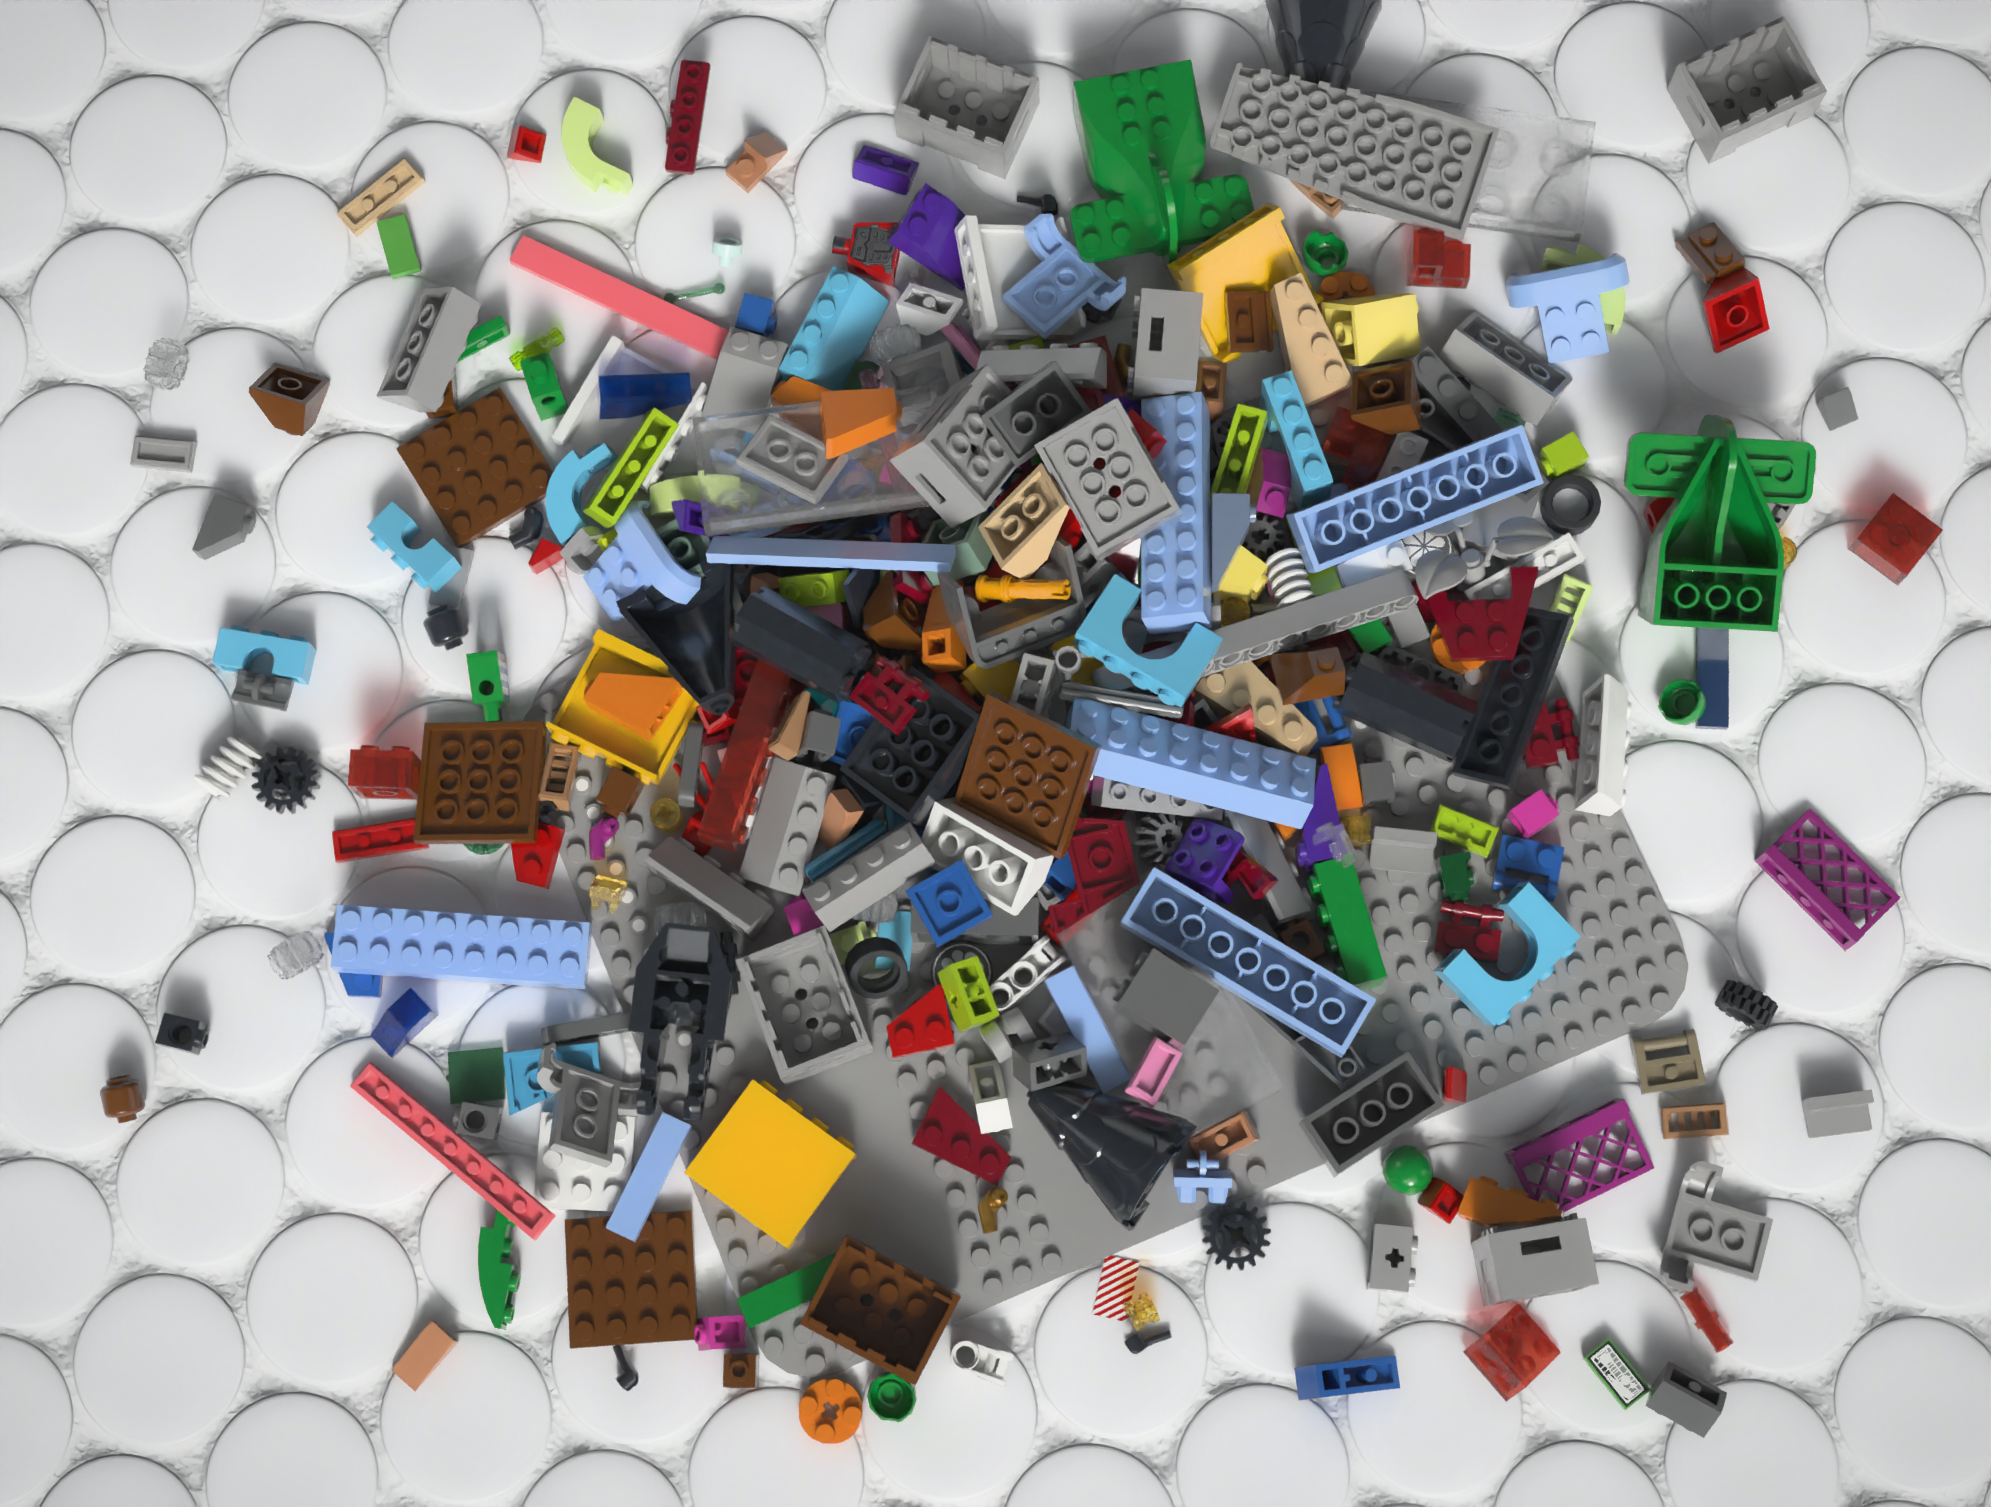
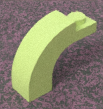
M574 97L564 115L561 128L563 149L572 171L586 187L594 192H597L602 183L607 190L613 193L620 191L628 195L633 187L630 174L602 161L592 152L594 138L604 122L601 110Z
M1578 244L1575 254H1570L1566 249L1559 247L1546 248L1539 269L1544 271L1599 261L1605 259V257L1595 250ZM1624 287L1599 293L1606 333L1616 335L1621 326L1625 310Z
M712 475L685 476L664 480L649 487V502L651 503L649 506V516L675 520L672 501L683 499L731 511L732 515L742 512L741 506L746 505L747 510L759 506V486L740 483V478Z

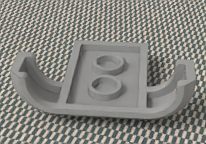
M552 1043L541 1051L537 1072L539 1085L544 1090L555 1095L548 1149L607 1168L613 1159L617 1115L641 1116L636 1111V1094H638L641 1082L624 1083L562 1062L554 1056L557 1045Z
M1700 1160L1689 1166L1683 1176L1660 1263V1275L1667 1286L1692 1292L1695 1282L1693 1279L1694 1264L1750 1281H1758L1773 1219L1711 1201L1713 1191L1717 1182L1721 1179L1724 1167Z

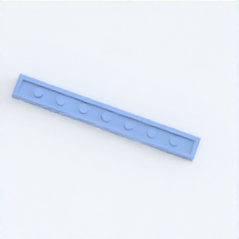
M714 536L706 552V557L709 563L950 572L957 553L956 545Z

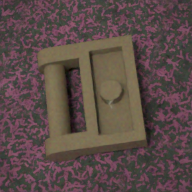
M1694 1029L1683 1030L1682 1034L1642 1040L1641 1037L1630 1039V1047L1635 1061L1641 1095L1706 1084ZM1685 1046L1688 1053L1686 1055L1648 1061L1645 1052Z

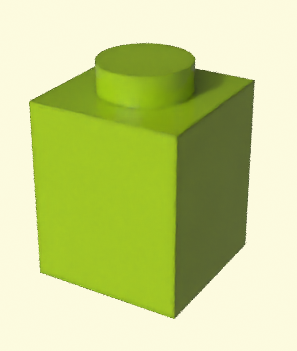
M1574 431L1542 448L1538 456V466L1546 477L1550 476L1552 481L1560 476L1568 475L1583 467L1589 455Z

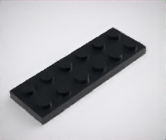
M1528 607L1514 660H1494L1492 662L1478 700V706L1468 726L1452 769V773L1456 777L1512 790L1574 622L1570 615Z

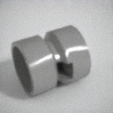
M1017 1006L1002 1014L1000 1022L992 1020L978 1029L999 1064L1012 1057L1013 1047L1037 1041L1031 1027Z

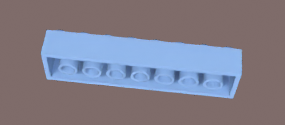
M1202 392L1141 399V417L1167 440L1159 455L1152 459L1183 513L1141 537V619L1150 635L1190 631L1196 622L1207 629L1212 628L1209 408Z
M1519 425L1286 516L1307 572L1316 573L1523 492L1544 482L1523 425Z
M1080 697L1073 698L1064 720V727L1102 745L1093 771L1095 776L1302 829L1314 805L1316 759Z
M1155 867L1121 921V927L1340 1058L1345 1054L1376 1001L1372 996Z
M337 904L330 967L335 972L587 990L592 926L590 922Z

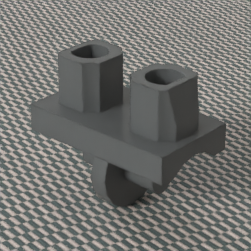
M239 669L231 699L286 712L294 682L284 678Z

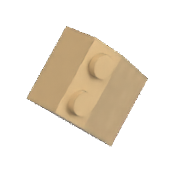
M1041 463L978 526V529L1000 568L1022 580H1027L1047 560L1070 506L1045 464Z

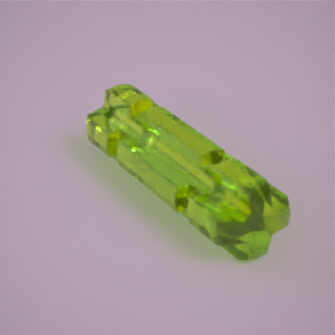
M553 327L546 332L547 335L545 337L541 335L524 346L522 352L517 351L510 355L509 360L513 367L520 371L522 370L521 360L550 352L552 346L557 347L562 344L565 339L561 331L557 327Z

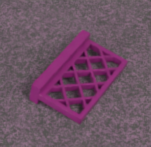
M1811 809L1806 811L1755 861L1844 951L1856 944L1901 898ZM1808 820L1817 828V838L1803 837L1802 824ZM1796 831V837H1790ZM1784 842L1797 843V858H1788L1779 847ZM1803 844H1817L1819 859H1804ZM1825 845L1835 846L1840 851V861L1825 860ZM1804 865H1818L1820 881L1810 880L1805 875ZM1826 866L1841 867V882L1827 881ZM1847 867L1857 868L1862 873L1863 883L1848 882ZM1827 887L1842 888L1843 903H1833L1828 898ZM1849 889H1863L1864 904H1849ZM1870 890H1879L1888 901L1883 906L1871 905ZM1850 910L1865 911V924L1860 929L1850 920ZM1871 911H1877V912L1872 916Z
M1615 1098L1504 1152L1509 1164L1513 1166L1524 1191L1529 1193L1527 1198L1539 1202L1543 1190L1559 1195L1556 1203L1559 1204L1558 1209L1564 1213L1654 1169V1165L1628 1113L1630 1109L1625 1099ZM1621 1120L1624 1121L1628 1130L1624 1143L1608 1138L1612 1125ZM1605 1129L1603 1135L1596 1133L1600 1130ZM1590 1135L1601 1139L1595 1157L1580 1152L1584 1138ZM1631 1138L1634 1142L1635 1147L1629 1145ZM1607 1141L1622 1146L1617 1164L1601 1159ZM1576 1143L1575 1149L1567 1147ZM1561 1149L1573 1152L1567 1170L1552 1165L1555 1153ZM1630 1149L1638 1152L1644 1165L1634 1170L1622 1167L1627 1150ZM1578 1155L1594 1160L1588 1178L1572 1173ZM1548 1156L1546 1163L1539 1161ZM1532 1163L1545 1166L1539 1184L1528 1181L1522 1168ZM1599 1163L1615 1168L1611 1181L1605 1184L1594 1181ZM1550 1168L1566 1174L1560 1192L1544 1187ZM1620 1170L1628 1172L1619 1176ZM1571 1176L1587 1181L1583 1194L1576 1198L1565 1194ZM1592 1184L1599 1186L1590 1191ZM1531 1186L1537 1187L1536 1194H1534ZM1564 1197L1570 1199V1201L1562 1204Z

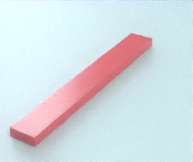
M524 235L509 260L512 265L707 356L716 360L719 358L720 351L729 332L725 328Z
M369 1062L350 1085L359 1095L533 1240H537L556 1216L373 1063Z

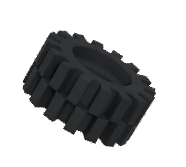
M1726 980L1715 1001V1006L1719 1007L1720 1011L1726 1012L1727 1016L1735 1018L1738 1022H1743L1746 1026L1750 1027L1751 1025L1754 1029L1761 1030L1768 1028L1778 1009L1777 1003L1771 1000L1769 996L1763 995V992L1756 991L1753 987L1745 986L1742 982H1736L1735 980Z

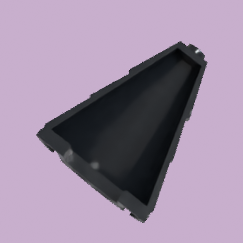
M1265 0L1276 35L1275 42L1285 68L1284 76L1296 75L1300 76V80L1316 84H1319V81L1331 83L1330 87L1347 90L1351 82V73L1365 48V42L1382 9V0Z
M706 560L699 563L706 579L701 580L700 589L687 604L678 603L668 597L654 602L644 589L616 601L620 613L644 638L645 644L668 667V672L706 712L721 715L729 711L730 707L734 704L737 650L730 638L731 631H735V574L733 564L709 563Z
M1070 1081L1032 1092L1029 1090L1026 1095L1030 1098L1028 1106L1059 1150L1065 1152L1083 1180L1091 1186L1114 1219L1128 1231L1135 1229L1150 1203L1146 1201V1198L1170 1159L1183 1151L1197 1128L1196 1125L1185 1118L1144 1107L1141 1103L1103 1094L1100 1089Z

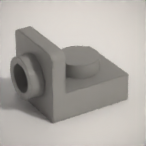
M596 525L581 527L559 552L566 560V566L572 572L579 575L586 574L593 565L586 556L590 555L598 547L596 542L603 535Z

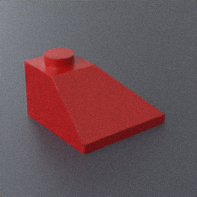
M1744 267L1720 279L1714 278L1702 302L1713 351L1716 354L1770 330L1760 281L1756 275Z

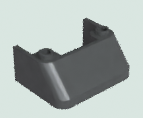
M1057 535L1050 551L1051 560L1044 562L1032 574V580L1068 579L1069 585H1071V593L1068 600L1019 598L1011 603L1003 602L980 612L977 602L972 597L964 595L962 586L943 571L937 573L948 618L970 659L980 668L989 669L1020 657L1024 653H1030L1075 635L1085 620L1087 612L1071 544L1059 535Z

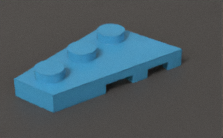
M598 1042L556 1047L554 1056L558 1060L597 1074L602 1073ZM544 1048L503 1053L509 1116L554 1096V1094L544 1090L537 1081L539 1056Z

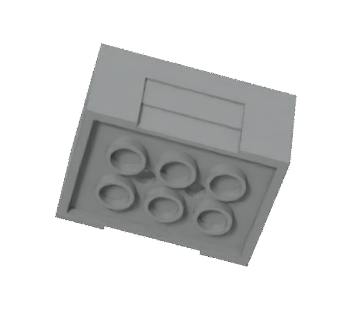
M1785 16L1678 64L1667 88L1708 164L1734 153L1738 147L1781 127L1786 126L1788 128L1814 116L1827 93L1825 86ZM1751 89H1757V90H1759L1760 96H1759V97H1753V96H1751L1750 90H1751ZM1731 101L1734 104V108L1726 109L1723 103Z
M929 36L894 111L896 136L918 146L924 147L926 145L977 165L978 169L1006 179L1040 103L1039 78ZM957 107L960 109V112L957 115H951L949 109ZM983 117L987 120V123L984 126H979L976 120Z
M1142 288L1141 296L1135 295L1132 338H1137L1135 368L1129 367L1127 398L1141 403V399L1195 392L1204 293Z
M987 364L954 383L889 460L951 528L986 511L1002 491L1000 487L1016 469L995 437L986 431L990 432L980 418L982 414L1011 392ZM971 444L976 447L977 454L971 451ZM922 473L945 500H942L919 474Z
M1118 398L1034 445L1082 527L1080 529L1094 554L1100 560L1183 514ZM1097 458L1105 460L1106 466L1104 469L1097 470L1094 468V461ZM1112 486H1119L1121 488V495L1119 497L1113 498L1110 496L1109 490Z
M825 925L735 960L776 1069L785 1086L874 1051ZM798 989L807 991V997L804 1000L796 999L795 993ZM816 1018L818 1020L817 1028H807V1020Z
M1577 1213L1565 1216L1554 1223L1498 1232L1497 1226H1494L1478 1234V1239L1471 1243L1483 1306L1573 1292L1599 1284L1586 1218L1578 1219ZM1540 1244V1253L1522 1255L1521 1247Z

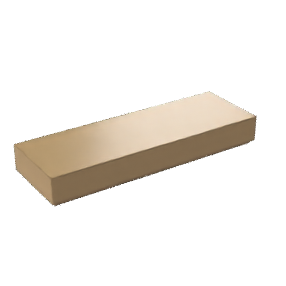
M403 158L338 210L336 214L357 237L424 184L425 181L408 160Z

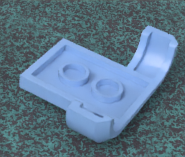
M1039 214L1024 227V233L1029 246L1042 262L1002 295V302L1045 339L1087 302L1097 309L1108 310L1125 295L1126 278L1123 276L1116 282L1094 263L1081 261L1076 248L1058 231L1054 222V216L1052 214Z
M1614 253L1612 256L1599 261L1527 275L1512 273L1505 282L1510 307L1522 308L1538 305L1548 362L1551 364L1609 353L1599 293L1621 288L1629 284L1630 280L1626 259L1618 253Z
M630 501L614 525L618 536L583 576V579L611 621L620 622L624 617L620 613L616 601L642 589L646 591L651 584L666 597L682 604H687L700 589V575L689 572L678 564L644 515L642 509H648L651 505L648 501Z

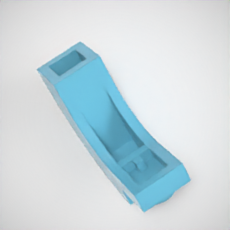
M606 443L590 447L584 457L572 450L560 461L551 475L546 491V513L554 534L564 546L581 527L590 526L581 509V494L586 483L594 475L612 464L617 457L613 448Z

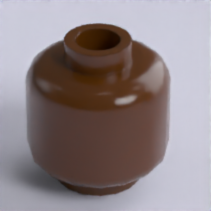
M131 1075L106 1080V1085L100 1090L105 1116L117 1118L118 1123L137 1119L136 1113L145 1108L141 1083L137 1079H132Z

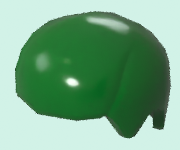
M1314 230L1304 238L1302 256L1305 266L1312 273L1322 276L1335 275L1346 266L1349 253L1347 246L1334 232L1320 234L1318 230Z
M1678 679L1669 683L1661 692L1658 708L1667 721L1672 724L1686 726L1696 722L1704 714L1706 697L1704 691L1696 682Z
M1402 1145L1391 1150L1384 1159L1383 1175L1387 1184L1392 1189L1411 1196L1426 1190L1432 1181L1433 1166L1422 1150L1414 1146Z
M891 1372L881 1373L871 1382L867 1394L870 1409L881 1420L903 1421L912 1414L917 1401L915 1386Z

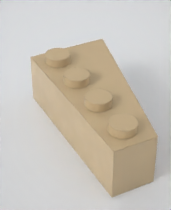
M1302 272L1275 284L1270 290V300L1276 329L1279 334L1282 358H1284L1286 372L1292 370L1303 402L1307 408L1348 389L1352 385V377Z
M1251 661L1204 676L1195 687L1196 694L1203 697L1209 707L1223 717L1250 703L1253 708L1256 737L1275 749L1306 757L1318 741L1316 728L1293 704H1282L1278 688Z

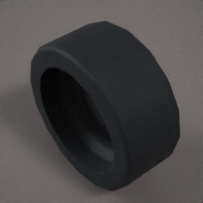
M1573 474L1560 476L1549 484L1542 496L1540 505L1542 519L1550 529L1558 534L1565 535L1570 533L1571 536L1581 534L1592 526L1600 513L1601 498L1595 485L1585 477ZM1562 489H1575L1586 497L1589 506L1584 518L1579 521L1570 522L1557 516L1552 505L1553 498Z
M866 938L854 945L848 952L845 960V969L849 983L853 990L864 998L879 999L888 997L899 990L908 974L907 963L902 950L896 942L889 938ZM887 957L894 961L891 970L879 978L868 979L858 974L861 966L872 958Z

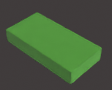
M402 214L376 222L392 279L420 272L421 267L406 215Z

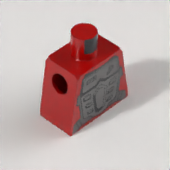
M899 222L854 223L851 238L834 236L832 253L847 256V267L850 273L894 287L901 251L887 241Z

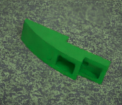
M497 1210L494 1228L481 1227L478 1270L482 1297L494 1328L506 1330L507 1324H512L515 1305L511 1304L513 1292H517L519 1289L521 1273L517 1272L518 1266L506 1264V1258H511L513 1253L514 1239H510L512 1226L516 1225Z

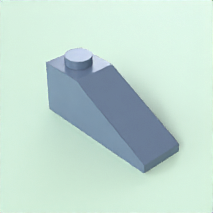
M1212 493L1211 592L1218 591L1248 534L1250 523H1255L1256 504H1250V494Z

